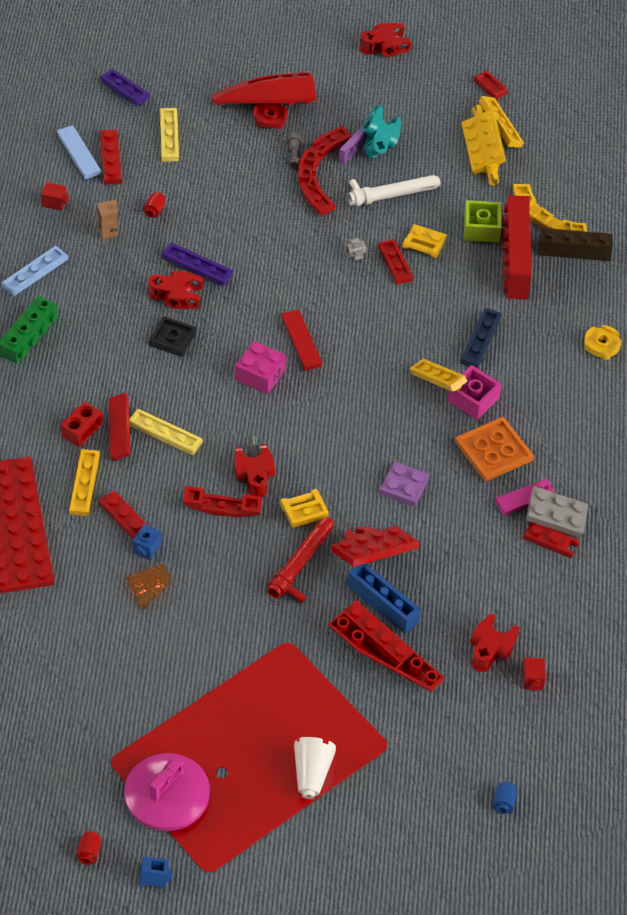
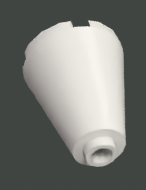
M302 737L299 742L295 740L294 743L298 792L307 799H313L319 795L336 752L335 744L330 741L328 745L324 744L321 738Z

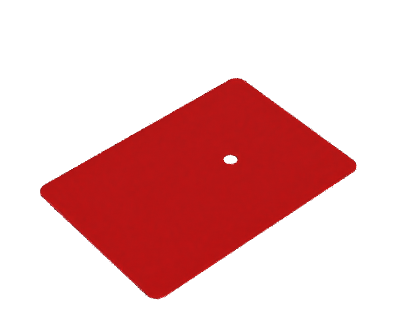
M283 643L114 755L111 759V766L125 783L131 770L138 763L157 754L172 753L182 755L193 760L203 769L210 786L209 802L204 813L191 825L168 832L203 871L210 873L218 870L385 752L387 742L294 644ZM302 737L321 738L324 744L328 745L330 741L336 745V752L321 791L313 799L304 798L298 792L294 743L295 740L299 742ZM218 768H225L228 771V775L225 778H219L215 772Z

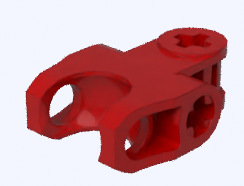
M381 23L374 26L372 31H365L361 34L360 51L364 54L382 52L385 57L397 56L411 50L412 42L409 38H399L404 35L405 27L402 23ZM400 28L399 31L393 32L394 29ZM407 44V45H406L405 47H403V48H400V47H399V45Z
M172 271L170 276L155 274L149 277L148 295L154 300H165V305L169 308L180 310L196 309L200 306V296L188 291L202 290L204 278L184 271ZM191 281H197V282H199V284H194V283H190V282H191ZM187 300H194L195 303H190Z
M260 444V455L257 457H247L243 454L241 447H235L234 472L236 481L246 480L249 495L265 497L267 494L268 477H275L274 460L267 444Z
M492 613L481 621L470 638V644L476 646L471 661L473 669L478 672H486L491 668L497 657L507 661L513 652L520 627L514 625L506 633L497 632L493 628L496 615Z

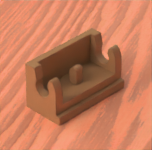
M116 200L97 203L98 230L102 241L118 235V231H109L118 228Z

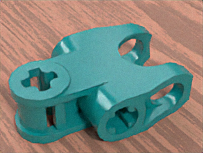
M379 104L370 111L362 128V131L368 134L364 145V153L369 158H375L379 154L385 153L387 148L392 149L400 136L401 118L396 116L388 124L385 123L382 116L384 109Z

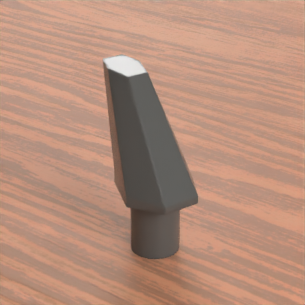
M248 436L249 445L246 446L248 456L257 457L259 446L256 445V436Z

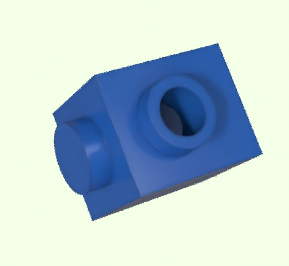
M144 524L132 541L133 553L150 560L162 543L161 531Z

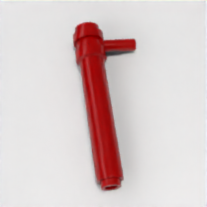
M325 517L318 522L285 566L278 570L274 578L269 581L266 590L271 597L278 599L287 592L300 602H305L307 596L292 587V584L298 573L333 530L334 521L331 518Z

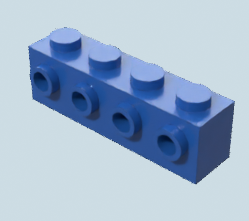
M367 564L356 566L349 572L347 586L404 634L419 623L421 609Z

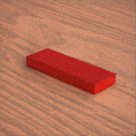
M395 239L379 242L378 249L396 285L413 281V275Z

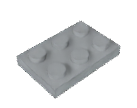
M534 486L531 490L526 520L581 538L584 534L588 504Z

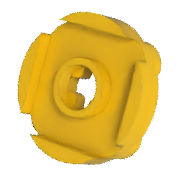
M601 325V328L591 327L585 334L584 349L603 360H608L611 356L617 354L621 347L618 331L606 325Z

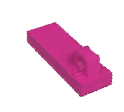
M548 479L496 497L495 503L503 516L528 508L531 490L534 486L555 493Z

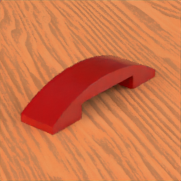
M185 486L183 504L192 509L226 517H250L260 515L262 497L243 494L241 499L204 493V488Z

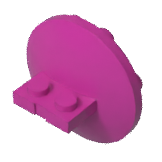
M172 753L157 754L142 760L131 770L124 789L125 802L132 816L144 826L160 831L178 830L194 823L204 813L210 797L209 781L203 769L193 760Z

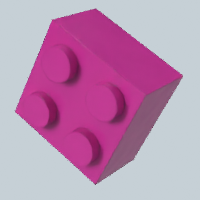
M253 341L235 365V380L268 394L286 370V355Z
M471 365L462 374L465 375L467 382L459 390L454 392L449 390L447 401L478 420L500 398L502 384Z

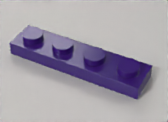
M172 242L162 253V259L223 287L233 276V270Z

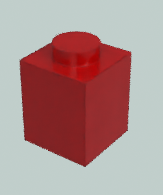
M46 182L41 192V206L62 211L64 205H67L69 201L67 186Z
M524 658L522 666L523 689L531 691L544 690L546 680L545 658Z

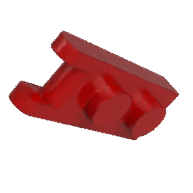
M533 522L529 524L523 537L526 541L568 558H572L574 552L568 549L569 545L577 547L580 543L576 538Z

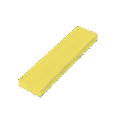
M160 108L162 161H179L177 108Z
M138 408L129 419L131 427L192 456L203 443L202 438Z

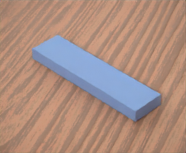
M74 126L57 130L58 137L83 178L86 180L101 175L100 168Z
M54 246L1 282V285L12 296H15L68 260V255L57 246Z

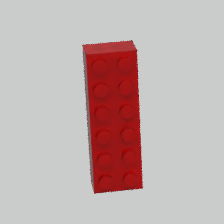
M508 195L507 202H504L503 213L505 215H502L501 225L505 226V228L502 227V238L505 239V241H502V251L505 252L502 256V264L505 266L503 267L502 277L506 279L503 280V291H506V299L528 300L532 276L529 196Z

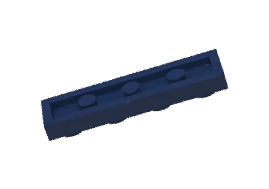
M484 308L463 353L460 364L469 367L473 365L477 369L479 368L501 320L502 313Z

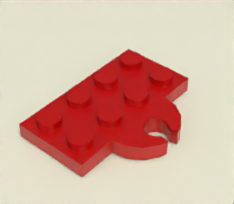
M390 526L388 529L381 531L372 527H356V534L353 533L352 529L345 532V540L332 544L331 552L352 567H356L419 548V541L398 526Z

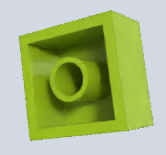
M466 200L464 210V241L499 243L501 235V202Z

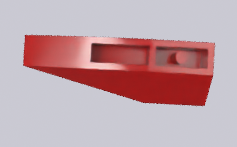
M300 72L275 74L243 81L212 94L211 100L216 105H224L225 103H285L286 105H294L295 102L310 104L312 101H317L312 73Z
M357 600L328 624L334 632L357 652L429 692H432L445 680V677Z

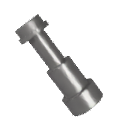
M293 132L287 136V144L291 154L288 164L290 168L296 169L300 164L298 153L301 135Z

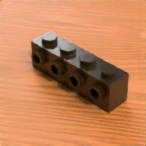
M551 228L541 229L539 241L540 256L610 261L613 248V234Z

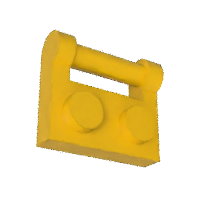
M413 224L407 238L403 242L402 248L407 250L410 248L429 254L432 258L436 259L446 241L447 234Z
M317 489L290 499H280L281 508L284 510L292 528L329 517V512Z

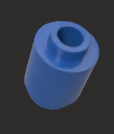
M504 781L496 788L492 806L499 814L511 813L514 809L517 791L513 783Z

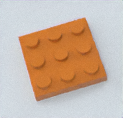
M504 417L455 437V443L485 482L534 460L532 452Z

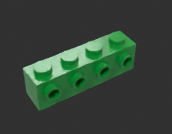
M38 295L0 339V356L16 364L25 358L29 349L36 345L40 336L45 334L51 323L57 320V304Z

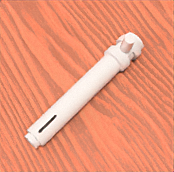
M431 175L372 188H360L356 180L352 179L349 183L353 190L348 192V202L350 206L358 207L362 204H372L374 201L433 190L440 186V179L438 176Z

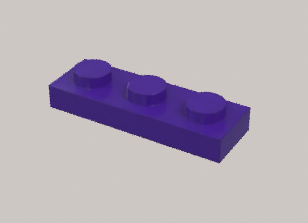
M113 68L101 76L103 84L136 106L149 98L147 91Z

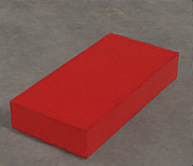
M488 71L474 77V82L490 97L497 100L508 94V89Z

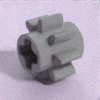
M359 238L349 239V244L345 245L347 256L349 258L352 257L353 260L364 258L363 254L367 252L365 242L363 240L359 241Z

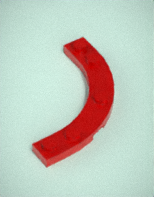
M343 126L317 138L308 150H305L300 160L298 181L301 192L306 201L320 216L335 210V204L320 188L316 179V170L320 161L329 152L344 145L352 137Z

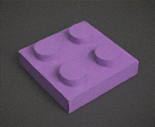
M394 461L380 488L379 494L415 507L429 481L430 474Z

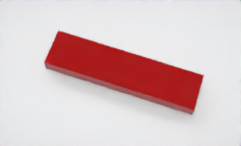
M299 309L281 313V318L304 371L322 367V360Z
M125 392L109 398L110 458L113 461L130 456L129 396Z

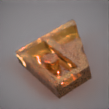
M163 563L127 577V583L142 610H145L148 607V603L153 598L156 599L161 594V591L171 584V576Z

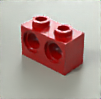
M84 401L74 409L68 418L62 421L60 426L61 437L80 448L103 424L102 411Z

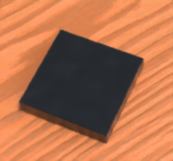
M163 316L149 339L148 346L183 357L197 332V327Z

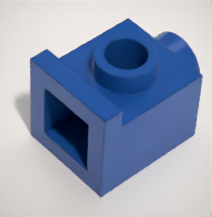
M143 856L139 872V887L143 888V885L165 887L166 882H170L172 876V869H168L169 860Z

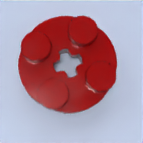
M262 103L254 108V120L259 128L281 129L287 121L288 110L281 103Z

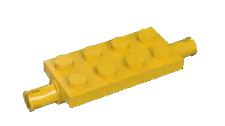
M476 105L477 111L475 106L472 107L474 117L461 122L471 168L475 175L481 172L486 173L489 184L495 186L494 180H496V184L500 182L497 173L500 164L506 162V157L495 112L493 109L483 112L482 106Z

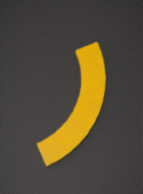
M513 184L514 196H529L530 220L540 228L587 232L586 223L561 221L543 207L541 208L536 202L530 184Z

